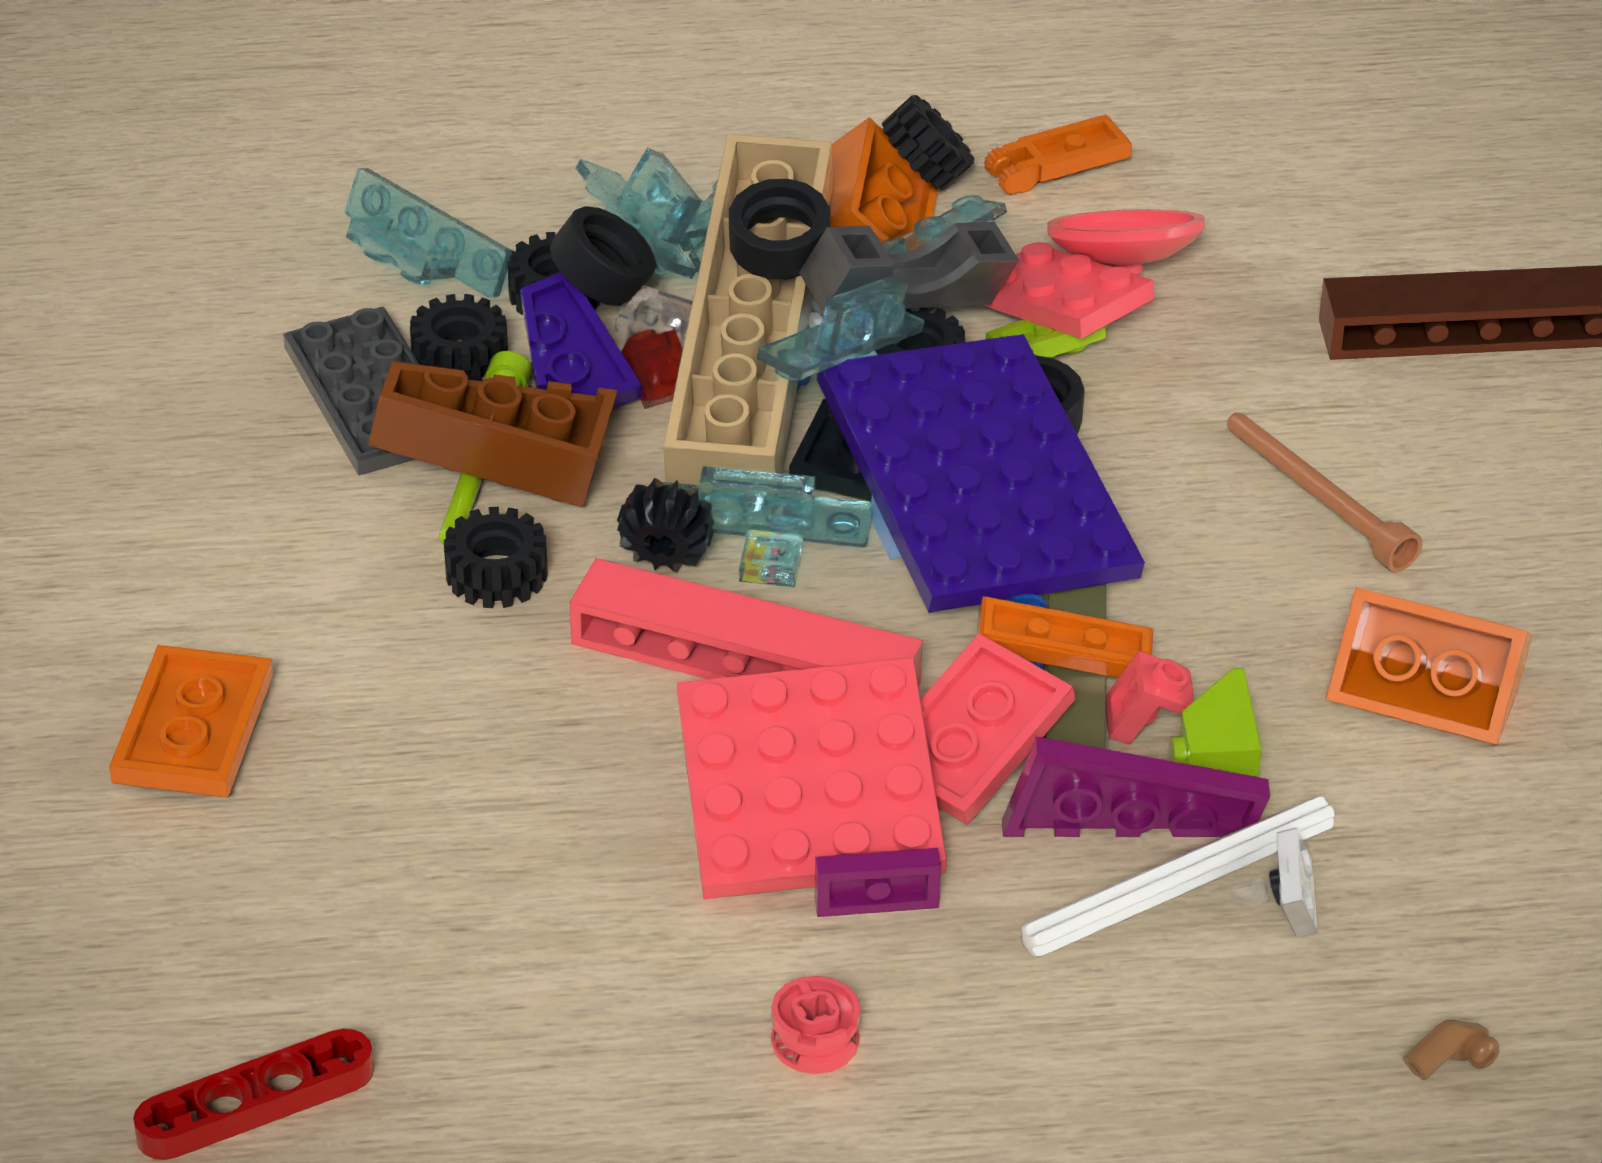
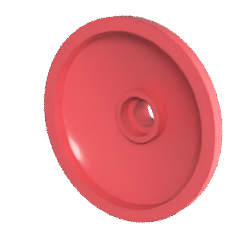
M1161 209L1087 212L1062 216L1047 222L1048 235L1057 245L1074 255H1086L1092 261L1101 264L1127 268L1133 274L1142 273L1143 264L1173 256L1196 240L1205 229V217L1201 214Z

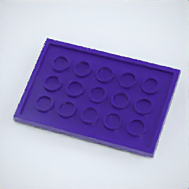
M1024 334L819 363L816 380L928 613L980 605L983 596L1010 600L1012 597L1020 594L1041 595L1141 578L1145 561Z

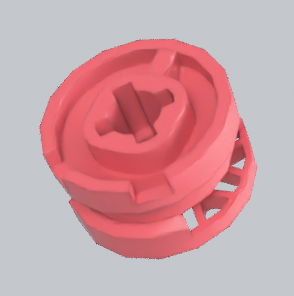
M821 976L802 977L785 984L775 994L771 1006V1019L773 1023L771 1043L774 1054L784 1065L798 1072L810 1074L833 1072L847 1065L856 1055L860 1039L857 1029L860 1022L861 1008L857 995L849 986L833 978ZM775 1035H778L780 1039L775 1041ZM855 1036L856 1039L855 1043L851 1041V1037ZM784 1045L787 1047L785 1049H778L779 1047ZM791 1055H792V1056H793V1059L791 1060V1059H789V1058H787V1057H785V1056H791Z

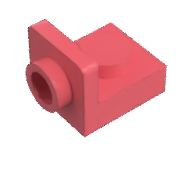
M1138 651L1106 694L1109 738L1130 745L1144 725L1148 726L1155 720L1160 707L1182 714V711L1194 702L1190 670L1173 660L1161 659Z

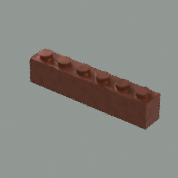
M1602 265L1323 278L1319 323L1330 360L1602 347Z

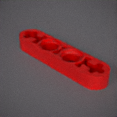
M342 1028L332 1030L152 1096L137 1107L133 1117L138 1148L144 1155L152 1159L168 1160L177 1158L357 1091L364 1087L373 1075L374 1064L370 1040L363 1033L354 1029ZM344 1057L349 1063L344 1064L340 1058ZM312 1067H316L317 1076H313ZM285 1074L294 1075L302 1080L298 1086L285 1091L275 1090L268 1085L273 1078ZM225 1096L234 1097L242 1102L237 1109L226 1113L214 1112L208 1108L212 1101ZM191 1111H196L197 1121H193ZM165 1123L170 1130L163 1131L159 1124Z

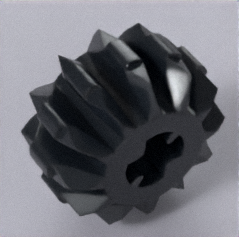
M656 478L652 480L649 486L636 484L633 491L627 497L625 504L621 505L617 518L619 523L617 531L620 532L619 535L621 537L620 547L633 551V561L647 560L651 562L654 571L660 565H667L674 572H678L683 564L696 566L699 559L706 552L707 546L711 545L715 531L713 528L714 520L711 514L712 504L699 500L698 489L686 491L680 488L678 480L671 486L664 485Z

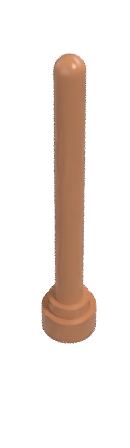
M1234 413L1228 418V429L1234 435L1370 540V547L1373 549L1374 557L1392 572H1400L1408 568L1416 560L1422 548V538L1415 531L1402 522L1394 523L1392 521L1383 522L1246 415Z

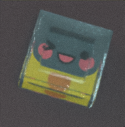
M747 530L739 564V582L795 587L803 553V535Z

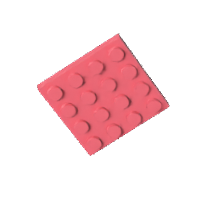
M913 657L677 682V697L703 899L815 887V857L938 848L941 873H946V854Z

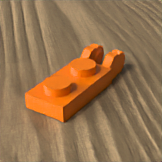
M1105 114L1021 137L1016 142L1002 145L1001 148L997 146L996 149H992L990 153H987L988 155L984 157L985 161L983 163L985 165L984 168L991 176L996 178L1000 176L998 185L1006 194L1016 195L1018 192L1030 191L1038 181L1044 182L1059 179L1069 174L1102 167L1109 163L1130 158L1132 143L1110 117Z

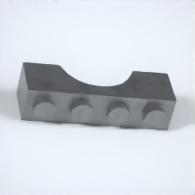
M995 222L953 223L940 236L926 245L900 254H887L870 226L827 227L799 274L822 312L990 305L1019 262V259Z

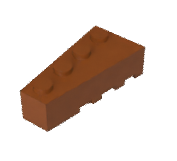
M392 361L379 396L368 446L583 508L617 390L598 388L596 396L571 393V384L551 381L548 383L547 390L516 386L515 377L494 374L493 378L483 381L468 380L464 370Z

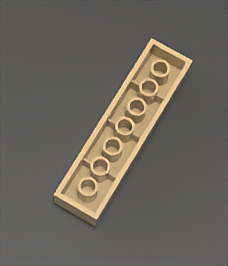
M727 134L663 445L666 485L671 486L678 480L680 488L686 491L698 489L699 494L777 501L813 295L801 276L792 279L770 280L752 275L737 264L730 252L729 207L736 195L752 184L768 179H792L807 183L822 193L830 206L833 190L832 141ZM771 218L757 223L749 231L758 237L768 240H789L801 236L810 227L801 221L791 218Z

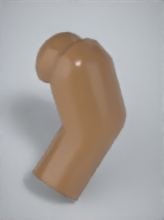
M1445 1020L1438 1024L1403 1056V1060L1417 1077L1426 1080L1448 1059L1458 1061L1469 1060L1471 1065L1478 1069L1489 1067L1498 1057L1499 1044L1496 1039L1489 1036L1488 1029L1479 1023Z

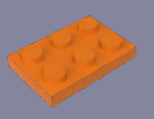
M157 645L109 765L111 783L228 798L273 677L271 658Z

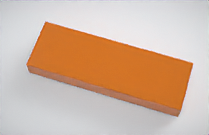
M983 596L979 608L977 635L978 633L982 634L1027 661L1119 678L1138 651L1152 655L1153 628Z

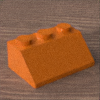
M869 117L832 143L833 190L830 201V227L870 226L887 254L909 252L929 242L938 189L934 188L930 182L927 183L923 180L918 171L915 172L909 166L910 163L906 159H902L897 153L899 150L891 145L888 140L889 137L884 133L883 129Z
M1356 587L1326 700L1498 745L1518 693L1533 635L1526 630Z

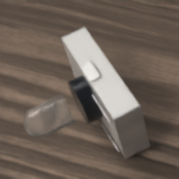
M1297 827L1277 832L1279 868L1269 871L1274 898L1277 904L1283 907L1292 926V931L1294 930L1297 938L1318 933L1312 858ZM1261 878L1236 885L1231 891L1233 904L1238 907H1251L1270 902L1269 889L1265 879Z

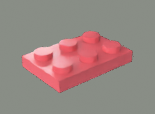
M1037 242L1024 246L1021 252L1016 254L1019 262L991 304L982 306L1082 339L1154 300L1153 280L1130 273V270L1124 267L1104 265L1092 261L1086 255H1073L1054 249L1048 243Z
M978 633L920 699L938 808L968 825L1027 757L1036 736L1044 737L1075 701L1073 686Z

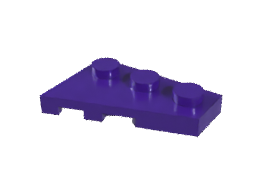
M561 273L520 288L521 304L536 388L547 390L549 381L571 384V393L596 396L598 388L617 390L612 410L642 398V384L584 293L576 289Z

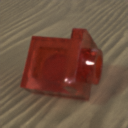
M654 329L636 333L626 340L621 351L642 384V398L640 400L644 409L673 401L683 352L675 329L659 334Z

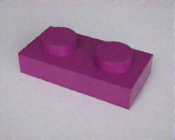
M938 848L815 857L814 900L817 917L939 908L941 863Z

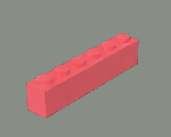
M595 558L570 600L571 644L705 679L913 657L918 687L921 683L922 640L598 558Z

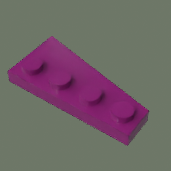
M1036 736L1002 818L1003 837H1024L1025 828H1054V837H1080V829H1115L1116 837H1140V833L1151 829H1170L1173 837H1223L1260 820L1270 798L1269 780Z

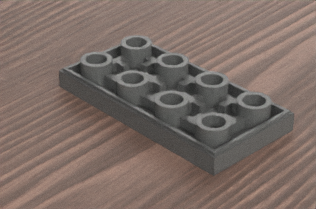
M384 307L375 309L363 308L353 313V315L327 322H311L300 329L283 333L286 352L358 476L417 460L368 446L379 396L392 361L419 365Z

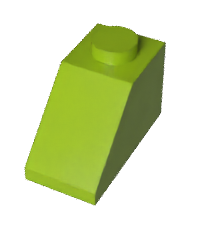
M1232 668L1182 711L1180 736L1170 737V761L1259 777L1262 749L1244 668Z

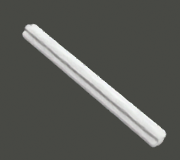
M1315 796L1025 923L1021 928L1022 943L1033 957L1039 958L1277 853V832L1297 827L1304 841L1331 829L1334 825V809L1332 805H1328L1322 796Z

